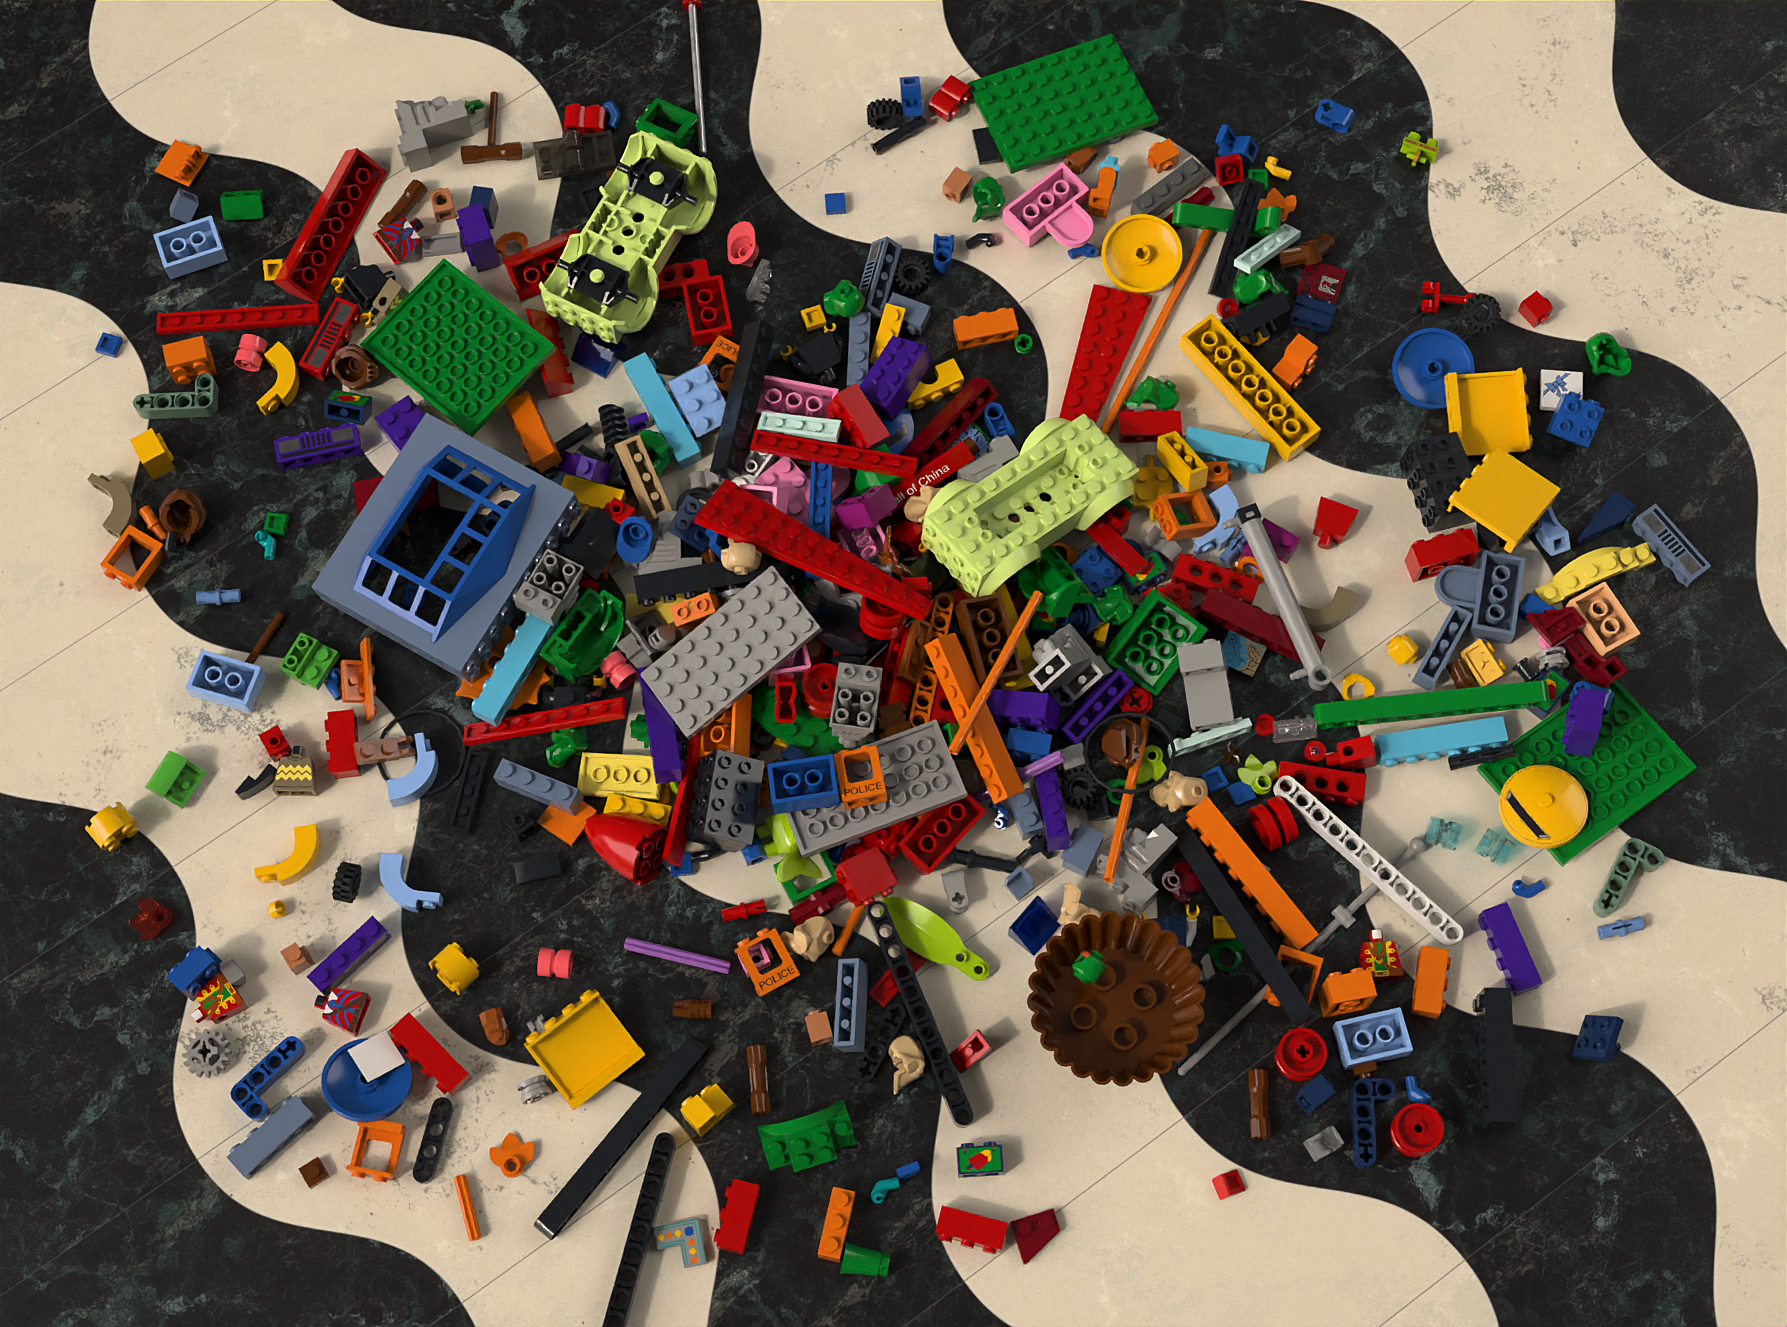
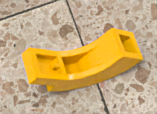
M279 341L264 354L268 364L278 372L275 385L256 402L266 416L270 412L275 411L281 402L288 407L295 398L299 388L300 376L297 365L291 353Z
M310 824L294 827L295 847L292 854L279 864L254 868L255 877L259 882L272 883L277 879L282 886H286L303 878L315 865L320 853L321 836L317 825Z

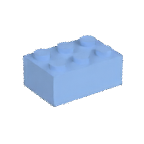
M212 216L153 234L164 269L170 279L228 260L218 228Z
M702 363L667 381L695 437L698 438L721 426L726 402L706 363Z
M201 649L186 689L193 697L252 713L267 675L260 666Z
M1400 1007L1338 1021L1332 1027L1344 1070L1371 1061L1378 1063L1408 1056L1413 1051Z

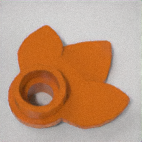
M1273 188L1268 193L1266 199H1260L1258 210L1264 207L1282 208L1281 223L1286 221L1288 214L1296 208V196L1290 195L1283 198Z
M508 1133L502 1142L501 1148H490V1159L494 1165L501 1167V1171L505 1176L515 1178L522 1173L524 1165L532 1160L535 1151L534 1143L531 1141L521 1145V1142L513 1133ZM511 1163H516L515 1170H509Z

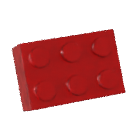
M722 275L682 282L694 347L714 343L719 335L728 340L734 339Z
M857 383L837 393L826 408L830 419L841 420L842 428L840 435L847 440L849 446L872 450L882 445L890 436Z
M1464 528L1454 530L1452 534L1445 536L1444 534H1438L1431 540L1424 541V539L1415 541L1412 543L1404 561L1414 583L1435 577L1443 568L1450 565L1472 566L1480 549L1472 529L1464 530Z

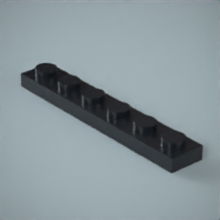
M1244 178L1207 294L1220 299L1229 298L1238 268L1234 266V259L1244 252L1265 187L1264 183Z

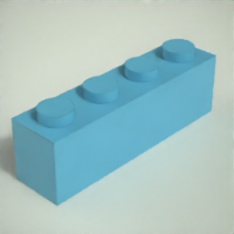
M1188 426L1185 442L1202 461H1227V468L1243 469L1252 474H1263L1270 443Z

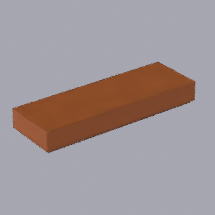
M913 617L896 676L911 685H917L926 653L924 646L928 644L933 625L929 622Z

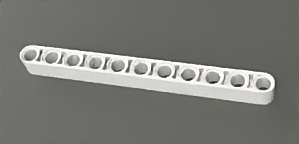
M1290 776L1279 778L1273 788L1275 796H1280L1296 815L1445 946H1453L1462 939L1464 932L1457 922L1294 778ZM1280 784H1287L1290 791L1284 792L1280 788ZM1296 799H1304L1306 806L1298 805ZM1313 813H1320L1323 818L1322 821L1315 820ZM1330 827L1337 828L1339 835H1332L1329 830ZM1346 842L1354 843L1355 850L1348 849ZM1363 856H1368L1372 860V865L1365 864ZM1380 871H1385L1389 879H1382L1379 874ZM1396 886H1402L1405 889V895L1399 894ZM1413 900L1421 903V910L1414 907ZM1430 915H1435L1438 918V925L1430 921ZM1447 930H1452L1455 933L1454 940L1447 936Z

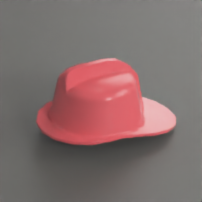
M746 221L735 224L730 230L727 239L728 260L735 265L741 264L752 267L753 262L759 255L754 227Z

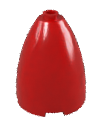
M622 812L599 813L586 819L584 828L589 842L600 857L615 871L641 886L650 883L659 875V872L656 870L663 861L662 855L669 830L667 825L641 815Z

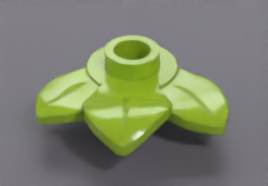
M1155 745L1145 747L1137 785L1147 782L1151 777L1154 781H1157L1167 770L1162 762L1163 753L1159 747ZM1150 752L1156 753L1154 760L1148 758Z
M1250 754L1246 759L1245 768L1238 769V775L1241 781L1251 786L1254 792L1264 795L1271 790L1272 781L1277 777V766L1274 760L1262 765L1254 755Z

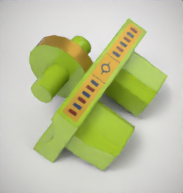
M1411 132L1408 137L1404 138L1400 152L1407 154V158L1413 159L1412 166H1416L1417 161L1424 164L1426 161L1434 164L1439 150L1437 148L1438 140L1430 138L1426 144L1419 142L1421 136L1415 132Z

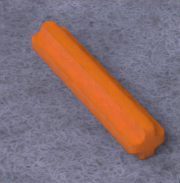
M465 1174L454 1177V1182L468 1238L470 1241H476L481 1238V1233L467 1177Z

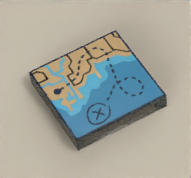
M1228 631L1222 643L1228 669L1253 680L1267 651V647L1231 631Z

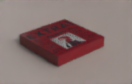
M1321 262L1305 265L1295 296L1297 294H1309L1313 299L1319 301L1328 300L1335 305L1346 270Z

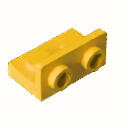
M1479 639L1459 653L1482 687L1489 686L1501 677L1505 678L1507 676L1505 673L1507 667L1501 659L1497 660L1493 653L1496 651L1489 641L1485 642Z

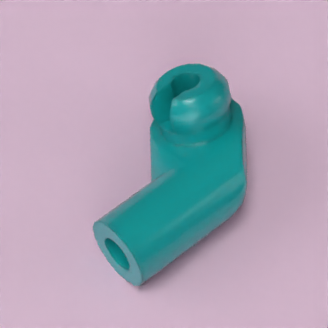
M260 530L255 534V539L265 547L264 558L273 560L275 558L276 540L268 532Z
M898 1177L879 1180L871 1191L872 1201L880 1204L884 1201L888 1190L900 1188Z

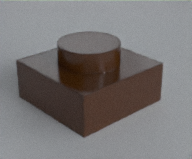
M1375 1061L1353 1066L1350 1070L1352 1079L1358 1077L1359 1079L1372 1078V1074L1376 1072L1377 1066Z
M319 1157L299 1168L310 1189L330 1177Z

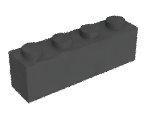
M1193 157L1133 200L1130 214L1159 216L1202 184L1206 170Z

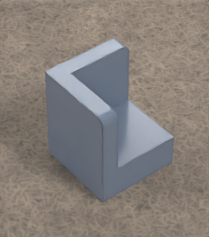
M179 188L169 208L170 217L190 223L199 205L198 196Z
M1021 865L1005 878L1004 886L1019 901L1035 888V880Z

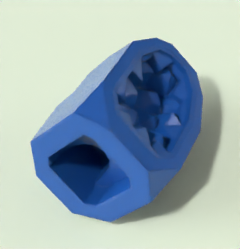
M754 832L752 845L741 850L747 866L755 865L768 858L759 836Z

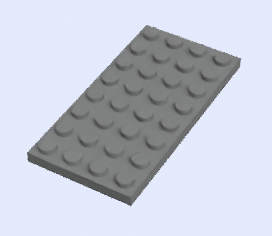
M771 565L640 675L686 738L690 740L823 629L775 567Z
M936 719L868 744L871 746L877 745L888 798L887 802L845 810L838 780L841 805L785 813L802 858L968 797ZM871 760L845 765L849 783L869 780L874 776Z

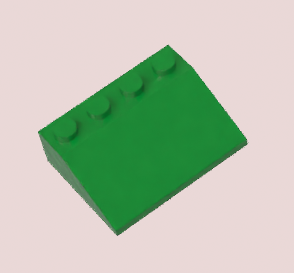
M1153 587L1104 651L1103 656L1107 663L1116 669L1120 668L1129 678L1157 696L1180 666L1177 648L1182 647V644L1195 643L1196 645L1208 628Z

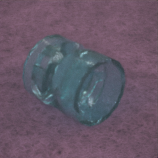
M1431 816L1424 841L1435 846L1440 843L1443 848L1455 851L1460 838L1462 824L1453 821L1445 823L1444 819Z
M1488 828L1474 852L1484 858L1489 856L1491 862L1502 867L1514 848L1515 843L1505 837L1499 838V833ZM1491 843L1497 845L1494 851L1489 848Z

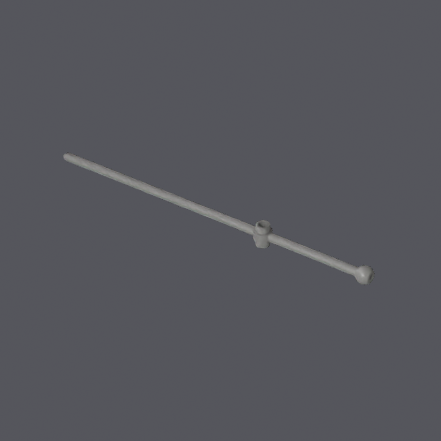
M1420 837L1411 839L1409 848L1392 866L1399 870L1415 854L1423 853L1426 850L1425 841ZM1385 871L1380 875L1384 880L1389 879ZM1372 883L1347 908L1340 904L1331 913L1335 919L1302 952L1308 954L1314 952L1341 925L1347 929L1356 921L1352 914L1379 887ZM1289 962L1284 969L1290 975L1299 965ZM1267 984L1178 1069L1179 1075H1185L1263 1000Z

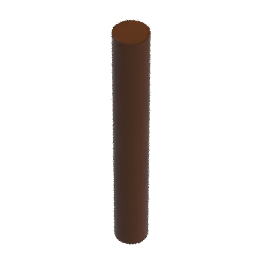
M497 92L490 93L487 146L495 145Z
M281 613L276 614L246 659V663H255L285 618L284 615Z

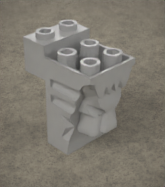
M439 96L431 101H419L416 103L412 100L396 101L398 109H394L402 132V135L399 136L401 144L397 146L404 166H409L411 173L434 166L428 149L474 136L462 99L449 103L445 97Z
M1007 434L1003 437L998 436L990 442L989 453H982L975 461L969 462L957 470V479H967L978 483L1017 458L1020 453ZM1011 514V515L1008 516V519L1010 520V518H1012V517H1014V516H1018V515H1017V514Z
M677 511L659 512V529L652 530L653 537L646 558L639 562V575L703 564L702 557L684 558V541L667 531Z
M546 549L528 581L523 582L515 595L516 607L552 626L556 624L559 617L563 622L578 602L579 593L577 591L580 588L578 583L581 580L584 567Z
M1071 623L1056 631L1048 639H1040L1034 645L1035 650L1032 652V657L1038 663V666L1028 676L1041 692L1061 685L1072 700L1076 701L1084 698L1113 671L1100 655H1095Z
M1207 639L1202 644L1196 645L1195 643L1182 644V647L1177 648L1180 671L1184 678L1189 718L1193 732L1236 725L1231 690L1229 688L1230 680L1227 676L1229 673L1228 663L1223 654L1220 640Z
M839 662L829 727H832V736L839 737V743L844 745L845 748L857 749L864 746L865 740L875 742L876 717H878L883 668Z
M1162 823L1150 834L1139 828H1129L1125 833L1112 888L1119 895L1123 894L1121 904L1126 913L1133 912L1140 916V911L1144 912L1155 901L1158 888L1147 877L1174 850L1178 839ZM1111 847L1107 848L1097 858L1095 869L1101 879L1104 877Z

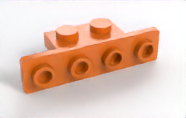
M365 637L360 643L361 661L342 660L340 667L342 702L363 703L364 723H369L377 714V705L374 704L376 686L372 680L375 672L374 664L371 663L373 645L370 644V637Z

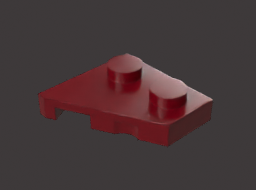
M1574 607L1546 610V613L1533 614V612H1529L1526 614V619L1550 647L1555 646L1586 626V621Z
M1054 1208L1010 1222L1023 1265H1026L1060 1232Z

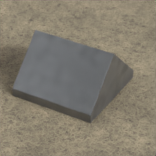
M655 609L625 621L628 629L651 660H654L673 647V644H671L665 650L660 651L654 649L649 644V635L659 626H666Z

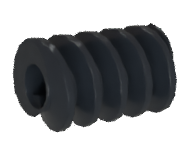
M615 404L602 405L599 407L598 412L600 414L601 428L603 429L605 449L611 448L616 450L615 444L629 439V437H626L629 434L628 430L625 429L627 423L623 422L626 420L625 415H623L624 408L618 407Z

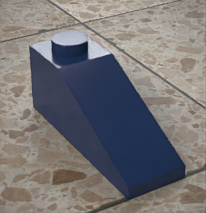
M1614 491L1581 533L1575 544L1578 546L1619 528L1623 522L1628 523L1635 514L1632 512L1635 504L1617 491Z

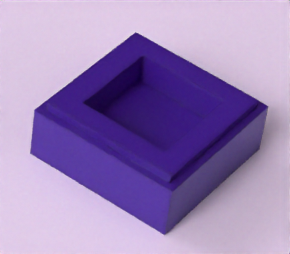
M646 412L627 419L631 433L650 427Z

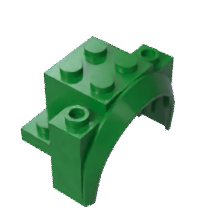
M588 588L540 650L539 656L555 666L559 674L576 684L582 676L597 670L600 663L615 649L622 635L626 619L622 601L604 589L599 594Z

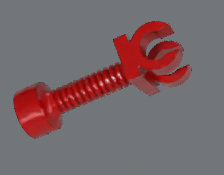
M1423 282L1422 293L1434 294V301L1423 300L1421 311L1437 313L1440 301L1463 304L1467 302L1466 299L1468 297L1471 298L1473 294L1477 293L1468 292L1466 296L1441 295L1439 293L1440 282Z

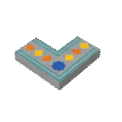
M699 1218L654 1227L658 1251L680 1246L684 1268L707 1264Z

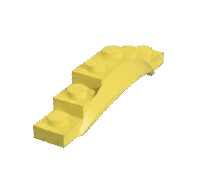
M1646 542L1633 548H1600L1588 552L1567 564L1547 584L1534 589L1533 593L1545 603L1553 606L1595 583L1630 570H1639L1653 564L1656 559Z

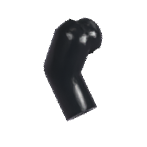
M978 233L966 240L965 244L969 249L974 248L980 243H985L986 247L990 248L996 244V240L994 239L995 236L991 233Z
M173 532L166 533L164 550L168 561L177 562L180 559V552L174 550L177 533Z
M709 846V850L692 852L691 860L693 863L711 860L720 856L722 849Z

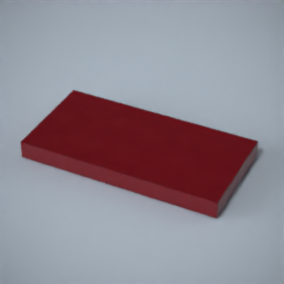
M384 476L353 482L357 517ZM432 478L411 512L440 506L437 479Z

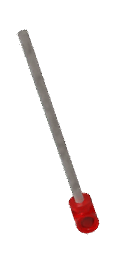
M682 0L683 9L689 11L696 115H698L699 155L705 156L707 155L697 24V10L701 9L702 1Z

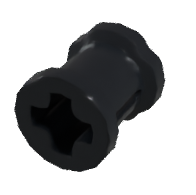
M1527 657L1520 660L1512 668L1513 671L1519 673L1525 680L1524 682L1533 681L1540 675V672L1536 671L1529 664Z

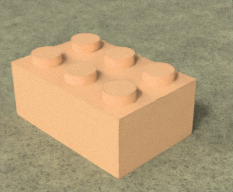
M1606 582L1571 599L1566 607H1574L1584 618L1586 626L1578 631L1603 658L1634 643L1641 634Z

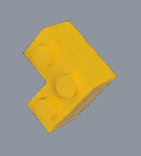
M151 428L130 439L136 454L153 480L175 469L172 463L175 459L160 433L155 434Z
M716 1083L713 1086L708 1085L700 1093L701 1097L698 1095L688 1097L682 1103L683 1107L680 1109L683 1117L701 1137L735 1107L734 1103Z

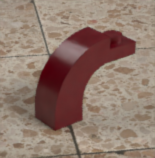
M1580 632L1561 645L1574 661V668L1585 679L1598 687L1606 688L1628 672L1615 654L1609 659L1601 657Z

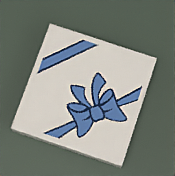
M1541 369L1540 410L1555 411L1561 395L1568 394L1569 391L1581 395L1580 399L1583 400V372Z

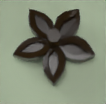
M1231 741L1228 743L1227 749H1219L1218 752L1225 756L1223 765L1228 764L1230 761L1235 765H1239L1240 760L1238 756L1241 755L1243 749H1234Z

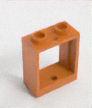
M1202 490L1161 495L1152 505L1154 514L1167 541L1202 537L1217 526ZM1186 504L1195 524L1180 526L1171 506Z
M129 525L100 565L104 569V575L111 580H115V578L120 580V584L128 590L133 588L140 592L165 558L164 544ZM135 541L152 552L132 578L113 566L130 543Z
M707 592L670 606L676 627L693 631L721 608L724 600L721 599L720 595Z
M1280 945L1276 955L1280 963L1281 960H1285L1313 970L1304 997L1310 1006L1324 958ZM1267 984L1263 999L1268 1000V1003L1273 1006L1280 1007V1002Z

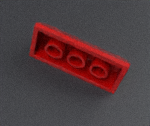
M577 229L502 259L520 301L541 293L539 288L540 282L544 284L563 254L570 235L579 233Z
M525 309L529 325L557 348L540 366L548 397L553 398L573 393L571 385L575 384L572 372L568 373L566 368L570 367L568 356L562 353V349H566L563 337H558L557 332L561 331L558 319L554 320L553 316L549 315L546 311Z
M968 792V797L926 812L897 844L906 859L923 876L929 875L987 812Z

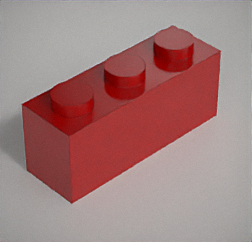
M1147 409L1143 412H1134L1133 410L1119 412V443L1158 442V436L1177 431L1182 436L1181 411H1175L1174 409L1166 411Z
M353 709L327 712L328 719L324 721L325 731L329 733V740H326V750L330 752V760H327L328 772L335 779L361 776L360 765H357L353 748L354 742H359L356 713Z
M733 1179L732 1184L727 1185L725 1197L728 1198L727 1205L721 1208L719 1219L722 1220L720 1229H716L713 1242H717V1249L744 1255L761 1190L760 1185Z
M942 1205L935 1235L939 1236L938 1239L944 1242L952 1243V1240L961 1242L960 1245L963 1247L974 1249V1246L983 1248V1252L996 1255V1252L1001 1253L1008 1223Z

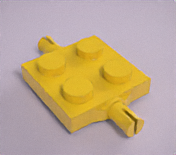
M1149 454L1145 455L1146 466L1138 467L1140 471L1134 485L1135 496L1132 499V509H1145L1149 511V521L1153 522L1154 520V522H1158L1152 505L1161 495L1173 493L1172 473L1166 467L1154 466V455L1151 454L1149 457Z

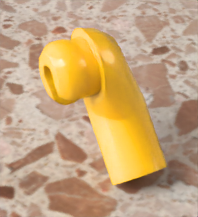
M1269 156L1267 162H1265V167L1272 175L1288 180L1291 171L1276 166L1278 159Z
M1258 330L1257 332H1255L1258 338V341L1256 343L1252 344L1247 334L1241 336L1240 341L1254 346H1259L1260 344L1267 341L1270 335L1266 338H1262Z

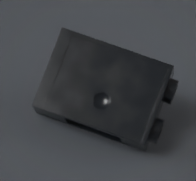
M1283 291L1272 292L1220 319V321L1234 337L1247 334L1250 342L1253 344L1258 341L1254 329L1258 328L1262 338L1268 337L1270 333L1277 331L1272 319L1291 308Z
M589 507L557 554L584 567L581 579L586 581L597 580L617 551L616 545L620 525L599 507Z

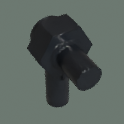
M1035 834L1028 842L1030 846L1025 848L1015 859L1022 864L1030 855L1041 852L1047 859H1050L1054 853L1052 851L1048 852L1046 839L1042 835Z

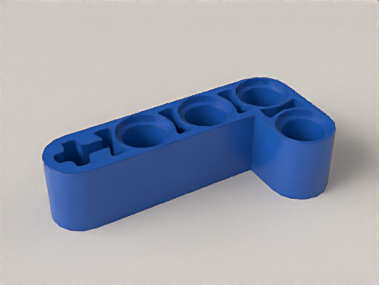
M295 1036L285 1038L231 1089L230 1095L232 1100L253 1121L258 1123L264 1122L265 1118L270 1114L269 1107L260 1096L304 1056L306 1048L303 1042ZM292 1045L297 1048L294 1052L290 1048ZM283 1052L288 1056L287 1059L282 1055ZM276 1059H281V1065L278 1068H272V1063ZM263 1074L264 1081L260 1084H255L257 1076ZM247 1090V1097L239 1100L240 1092ZM262 1106V1112L254 1116L253 1110L255 1107Z

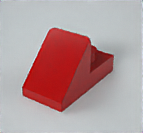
M977 1029L949 1056L962 1074L979 1059L987 1056L992 1046L982 1032Z

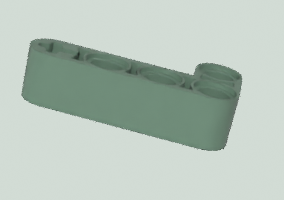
M202 373L195 380V392L140 394L134 398L133 406L143 419L209 417L214 415L218 409V386L212 375ZM210 402L207 406H203L204 403Z
M1628 839L1620 848L1593 904L1594 913L1601 918L1610 916L1617 908L1636 867L1646 872L1656 871L1664 862L1663 852L1640 839ZM1628 846L1635 848L1636 854L1630 853ZM1648 856L1653 857L1656 860V864H1651L1648 861ZM1619 865H1624L1627 868V872H1622L1619 869ZM1610 883L1616 884L1618 891L1612 890ZM1607 898H1609L1610 900L1608 901V903H1607V905H1606V908H1607V909H1605V908L1603 907V906H1604V903H1603V902H1604Z

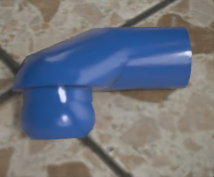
M608 101L602 106L610 116L606 127L615 130L621 113L614 102Z
M1086 243L1081 247L1068 250L1067 253L1071 259L1080 255L1094 258L1098 255V248Z
M333 668L328 674L325 685L333 698L339 701L342 699V691L339 688L341 670Z
M991 801L988 807L996 813L994 826L997 829H1005L1009 824V811L1000 802L994 804Z
M1516 880L1512 884V891L1516 895L1527 899L1545 890V885L1541 880L1530 886L1524 884L1522 880Z
M1416 1076L1405 1077L1409 1099L1416 1103L1430 1104L1432 1096L1430 1093L1418 1088Z

